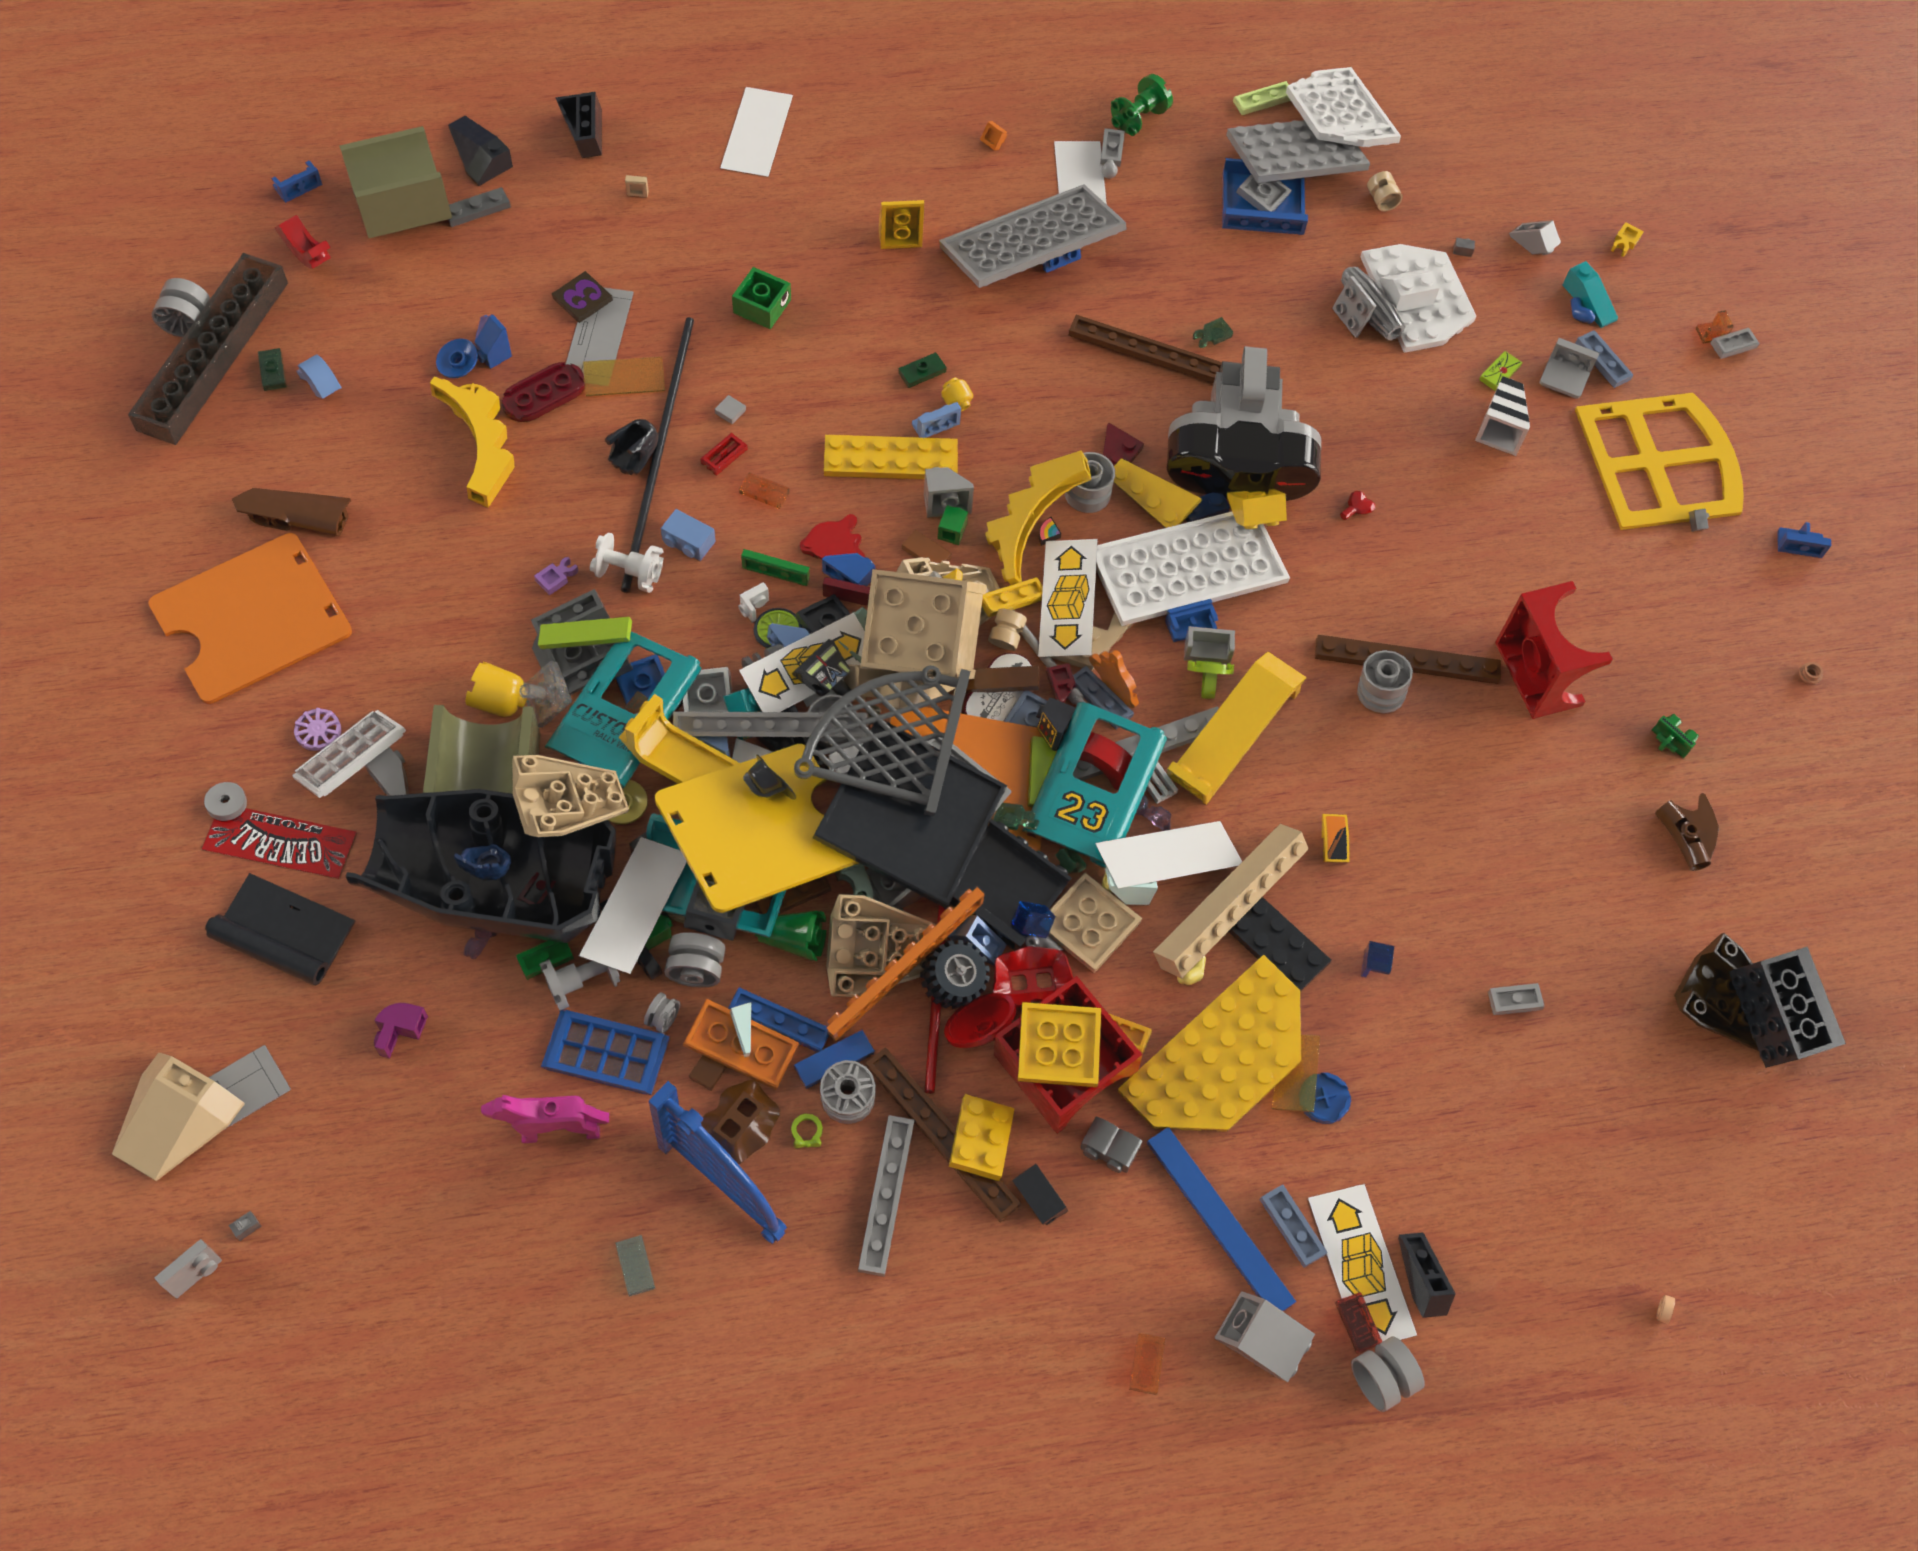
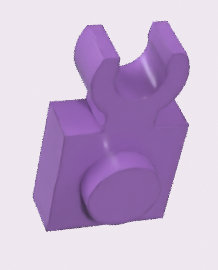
M565 557L561 560L558 567L552 563L534 575L535 581L551 595L568 583L567 576L577 574L578 567L575 564L571 568H567L571 561L569 557Z

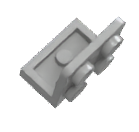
M1558 338L1540 379V384L1573 398H1580L1599 353Z

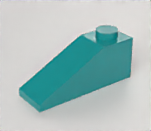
M1587 261L1570 268L1562 286L1573 298L1579 297L1581 299L1582 307L1590 309L1595 314L1594 321L1600 328L1617 321V313L1598 273Z

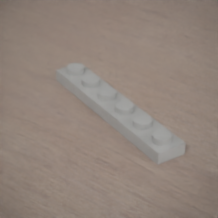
M888 1116L858 1272L885 1277L914 1126V1120Z

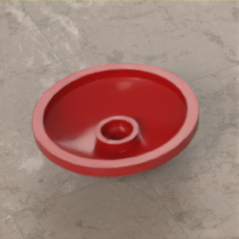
M991 993L980 996L954 1012L946 1023L944 1029L945 1037L952 1046L963 1049L987 1045L995 1041V1035L1013 1022L1017 1010L1016 1004L1009 995L1003 993Z

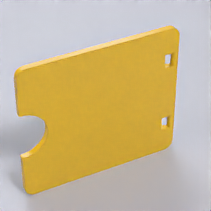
M796 744L760 756L767 766L779 775L796 795L795 800L787 797L782 792L771 797H760L750 790L743 780V776L758 761L757 758L661 789L656 793L655 803L714 911L724 913L858 864L855 860L813 839L824 815L819 813L813 806L811 795L819 785L826 782V779L814 776L808 779H800L795 775L794 765L797 760L802 758L806 745ZM813 756L811 761L814 766L820 767ZM801 766L800 770L806 772L808 771V768L806 766ZM678 814L682 823L675 825L671 816ZM711 875L715 885L709 887L704 877Z

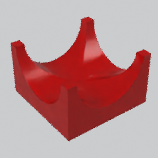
M1573 581L1522 593L1495 641L1532 719L1583 706L1586 701L1582 694H1569L1564 692L1565 689L1581 676L1597 668L1609 665L1613 660L1610 652H1589L1574 646L1559 631L1555 621V608L1562 599L1574 594L1577 588Z

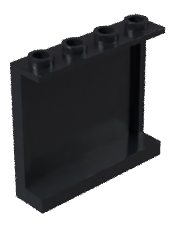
M991 819L950 904L956 907L960 902L959 898L968 889L973 891L978 887L984 893V901L972 915H977L1007 946L1017 950L1020 949L1026 938L1032 933L1038 922L1043 918L1072 877L1068 875L1065 868L1060 865L1055 866L1048 861V857L1043 852L1035 851L1029 847L1028 842L1024 838L1010 833L1005 824Z

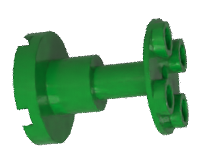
M1149 74L1143 77L1138 83V95L1135 96L1134 103L1124 97L1115 98L1111 102V114L1113 116L1111 122L1113 126L1120 128L1130 136H1135L1142 128L1141 112L1148 113L1151 111L1158 115L1165 113L1173 104V95L1171 90L1167 91L1164 86L1166 84L1164 79L1156 74Z

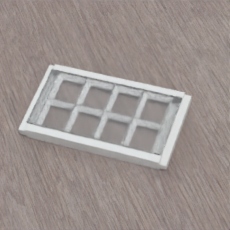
M379 710L372 711L296 769V773L292 776L317 797L327 796L400 739L406 730Z

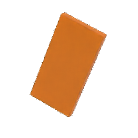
M706 998L683 1046L777 1090L799 1042L751 1020V1053L748 1057L744 1058L730 1015V1009Z

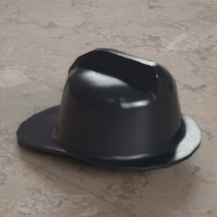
M756 755L758 761L743 776V780L750 790L760 797H771L782 792L787 797L795 800L796 795L789 785L770 769L759 755Z

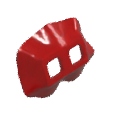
M1026 946L1003 953L996 958L994 963L995 972L992 993L1009 995L1017 1008H1022L1023 1002L1043 1001L1073 979L1068 959L1061 950ZM1050 974L1052 986L1039 988L1036 975ZM1013 976H1025L1027 989L1014 990L1011 978Z

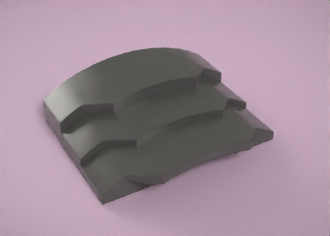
M595 589L531 620L537 633L532 650L539 662L548 686L553 689L562 690L565 697L584 689L614 643L540 649L538 646L540 626L543 624L610 618ZM627 657L613 679L633 670L629 657Z

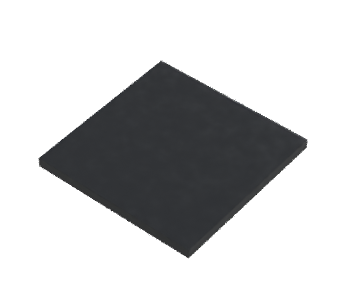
M874 722L870 729L873 734L886 731L878 722ZM886 722L891 729L896 728V726ZM905 731L896 733L904 742L916 739ZM890 735L878 738L886 747L898 744ZM873 741L862 744L868 753L880 750ZM921 743L909 746L917 756L929 752ZM903 748L891 752L899 761L911 758ZM859 751L856 757L861 756L863 754ZM886 754L873 757L881 766L894 763ZM950 755L937 810L934 817L924 815L926 805L841 784L813 839L932 902L947 908L1007 785ZM933 756L922 761L931 770L935 771L938 757ZM868 759L856 763L864 772L875 769ZM917 762L904 765L912 774L924 771ZM850 767L847 775L860 778V775ZM898 767L887 771L894 780L906 777ZM881 773L865 777L866 780L891 786V783ZM932 775L918 778L919 782L926 789H930L933 779ZM912 781L896 785L897 788L922 794V791Z

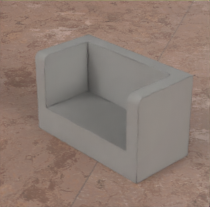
M1188 627L1184 647L1185 661L1197 660L1221 662V664L1231 663L1235 650L1234 630Z

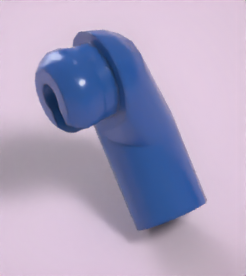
M1579 297L1571 299L1574 319L1587 324L1592 323L1595 320V314L1590 309L1582 307Z

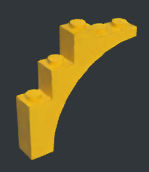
M434 376L430 382L432 396L456 411L469 426L476 440L477 461L474 473L467 485L468 499L489 508L515 467L513 454L506 449H501L507 439L506 425L494 419L500 411L499 396L481 388H478L476 393L473 394L466 388H459L448 380L439 379Z
M1082 451L1031 466L1032 476H1029L1031 488L1009 494L1010 503L1007 504L1009 516L987 522L988 531L985 532L989 545L992 544L998 551L999 558L1004 564V568L1001 570L1005 582H1009L1010 585L1022 582L1021 564L1023 551L1036 521L1061 495L1080 484L1092 480L1088 460Z

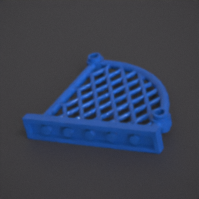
M667 1081L648 1101L658 1148L665 1154L672 1148L677 1150L763 1228L761 1235L769 1243L778 1242L785 1235L787 1226L776 1217L766 1198L745 1171L702 1127L703 1117L693 1108L687 1111L679 1106L677 1089Z

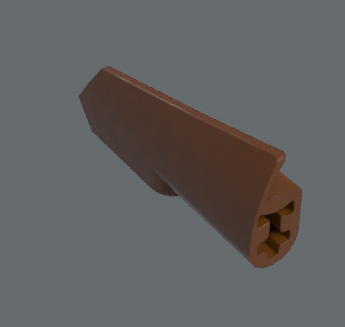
M252 488L232 498L237 512L247 514L252 522L261 526L280 530H290L292 526L315 530L319 533L340 536L348 520L346 507L351 502V498Z

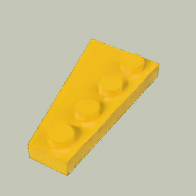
M1122 458L1114 466V483L1165 528L1180 525L1202 501L1200 497Z

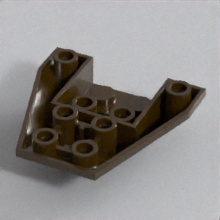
M1722 933L1694 958L1674 996L1679 1010L1699 1027L1759 1051L1728 972L1753 963L1742 947L1725 933Z

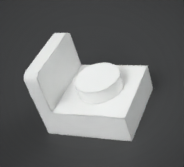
M764 582L740 594V612L744 617L748 616L752 623L756 621L755 608H760L769 601V589Z

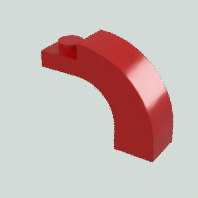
M297 215L275 227V230L286 246L306 267L313 269L331 258L326 251L331 248L326 240L321 243L316 241Z
M1091 732L1079 760L1088 762L1100 769L1108 777L1114 789L1119 790L1132 756L1112 740Z

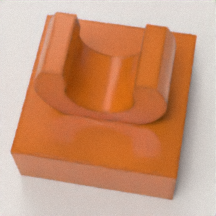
M989 121L980 140L996 151L1004 143L1007 132L993 121Z

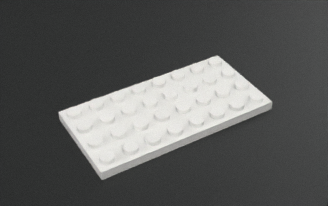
M1233 512L1097 545L1096 571L1121 626L1167 615L1168 609L1207 599L1216 602L1285 584L1290 579L1264 524H1259L1258 528L1245 529L1244 526L1236 523Z

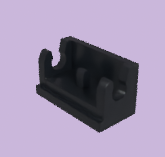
M1034 1164L1012 1180L1043 1225L1052 1223L1068 1212L1067 1207L1037 1164Z

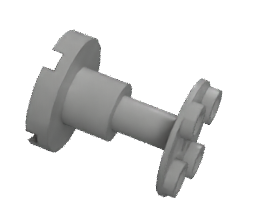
M550 960L539 964L542 972L545 974V980L559 1011L569 1007L565 995L582 988V982L607 971L614 987L620 982V975L617 969L595 961H590L579 967H575L573 963L554 971Z

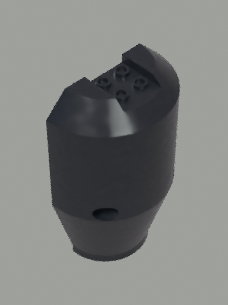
M470 789L393 796L376 795L377 824L370 859L361 876L350 872L346 874V879L350 885L366 888L446 926L568 943L594 924L600 916L599 902L601 889L605 886L606 878L613 874L616 830L608 820L563 836H531L524 832L513 794L498 791ZM494 844L510 855L511 864L505 876L497 880L484 881L459 868L454 855L457 853L461 856L463 850L467 848ZM536 872L540 873L524 896L535 904H528L517 900V897ZM537 881H545L546 887L543 890H538L536 888ZM552 881H555L556 883L554 884V886H553L552 889H551V885H550V884H551ZM547 891V896L542 903H537L543 893Z

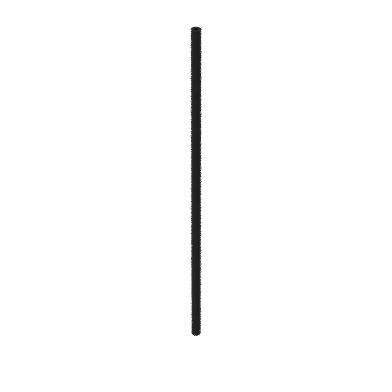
M687 317L685 320L658 432V444L653 453L630 552L639 553L694 324V319ZM624 573L621 586L622 592H630L633 580L632 575Z

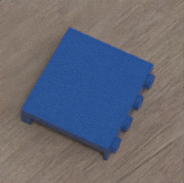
M1226 158L1223 169L1222 228L1304 235L1308 223V215L1305 214V178L1279 180L1292 190L1291 193L1274 212L1259 211L1236 193L1241 184L1251 175L1250 171L1242 159Z

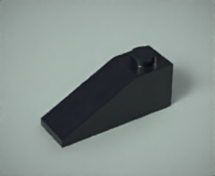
M1423 1232L1399 1234L1398 1240L1411 1295L1422 1318L1447 1316L1456 1293Z

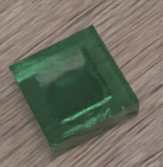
M1069 848L1060 849L1055 854L1060 861V866L1065 868L1069 874L1082 872L1088 866L1076 851Z

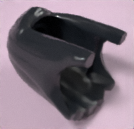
M636 419L605 438V442L608 445L612 444L608 461L612 462V465L615 468H619L624 474L632 475L634 473L637 475L646 465L657 447L658 433L654 425L646 419Z

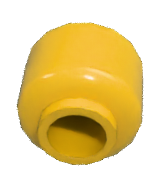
M953 378L942 386L941 396L946 405L958 402L961 412L971 406L970 402L973 399V393L965 380Z

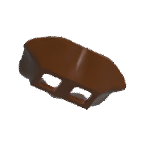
M751 1079L727 1088L720 1096L718 1107L703 1116L704 1120L701 1122V1125L738 1164H741L768 1142L771 1131L780 1116V1108L764 1093L759 1083ZM745 1099L757 1106V1110L751 1117H746L737 1110L738 1106ZM727 1120H732L741 1127L740 1131L733 1138L728 1137L720 1130Z

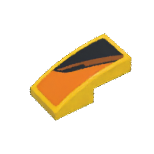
M1322 814L1323 862L1348 863L1349 830L1347 815Z

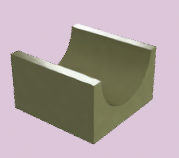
M423 126L340 145L368 238L452 218L442 176L436 170Z
M434 705L423 793L484 789L513 794V756L539 755L541 734L533 707H523L521 716L511 722L488 725L462 720L449 713L444 705Z

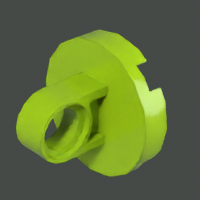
M1188 660L1187 670L1203 672L1201 697L1214 699L1217 674H1234V664L1227 663L1226 668V665L1221 664V662L1196 660L1195 665L1194 661Z

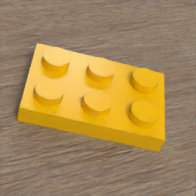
M965 1094L961 1103L949 1167L1000 1181L1015 1108Z

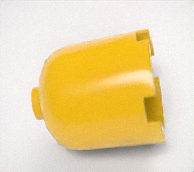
M483 661V663H479L471 678V681L475 682L472 692L467 691L465 700L467 706L498 716L509 717L519 707H524L528 695L524 693L525 684L520 676Z

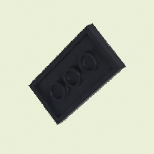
M1263 897L1228 931L1257 959L1265 955L1300 992L1332 961Z

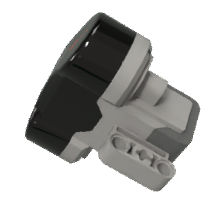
M1244 346L1242 363L1222 361L1220 372H1216L1211 392V401L1195 402L1192 405L1191 413L1184 414L1171 423L1168 432L1167 472L1172 481L1178 486L1204 495L1212 492L1223 494L1226 499H1228L1227 493L1262 491L1268 494L1269 489H1276L1285 493L1286 501L1308 495L1319 485L1321 480V436L1313 427L1299 422L1298 412L1282 409L1283 379H1280V367L1267 366V348Z

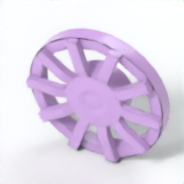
M316 708L305 711L295 721V738L302 747L308 750H322L341 734L340 721L330 710ZM320 714L325 715L322 720H320ZM316 715V720H313L310 716ZM329 717H332L334 719L333 721L325 723ZM306 719H308V721H309L310 723L307 724V723H304L303 721L306 720ZM335 724L337 726L336 730L328 729L329 726ZM300 726L307 728L299 731ZM308 733V735L302 741V739L299 736ZM328 733L334 734L330 740L326 737ZM310 738L314 740L313 745L307 744ZM324 739L326 742L318 745V740Z

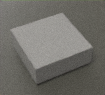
M729 395L715 408V414L731 424L746 411L744 404Z

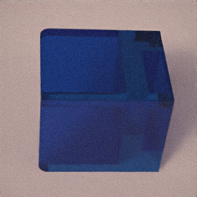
M1020 901L1012 924L1021 934L1047 938L1056 916L1045 905Z
M1369 941L1364 950L1361 976L1367 977L1370 971L1389 975L1392 970L1395 946Z

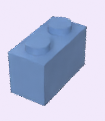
M678 509L674 510L661 527L662 541L667 546L675 547L683 551L686 556L694 557L700 561L716 542L714 528Z

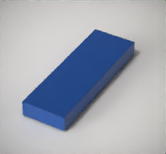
M861 1030L794 1064V1068L805 1088L808 1089L821 1082L824 1073L833 1064L844 1060L860 1062L874 1055L875 1051L865 1033Z

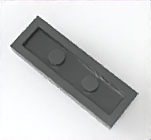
M500 187L449 204L452 218L447 220L450 226L454 227L510 208V201L503 188Z

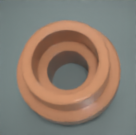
M1809 662L1801 666L1799 676L1805 683L1814 685L1822 680L1823 669L1819 664Z

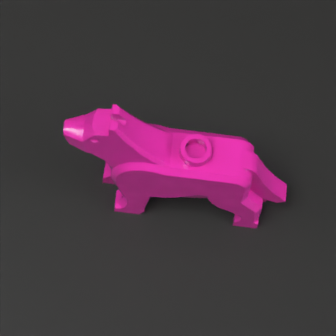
M502 1095V1097L495 1098L481 1106V1112L484 1116L512 1124V1128L522 1134V1143H536L538 1141V1133L563 1129L586 1134L587 1139L600 1138L598 1123H609V1113L585 1104L584 1100L579 1096L521 1099Z

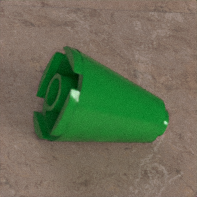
M819 910L778 915L770 937L757 934L755 936L758 937V941L810 961H817L816 956H821L825 947L827 930H822V922H826V916L824 912Z

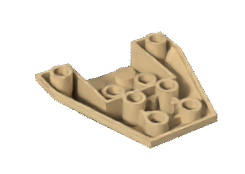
M540 755L513 756V797L525 834L535 837L563 836L629 811L616 771Z
M839 894L830 915L826 967L831 996L853 997L856 994L861 996L867 989L865 987L867 983L875 976L880 978L885 973L884 968L893 959L897 961L901 959L905 954L903 950L911 942L915 941L917 944L923 937L922 932L932 922L864 895ZM925 958L898 984L919 978L920 972L924 970L921 966L927 959Z
M158 1053L140 1078L112 1155L157 1181L227 1128L245 1103L212 1079L172 1056Z

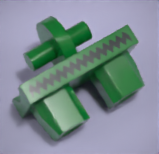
M1675 714L1668 717L1663 715L1651 730L1657 735L1655 738L1662 743L1658 749L1662 752L1668 748L1672 753L1676 752L1684 759L1696 745L1695 742L1699 735L1691 729L1683 733L1678 728L1682 723L1681 719Z

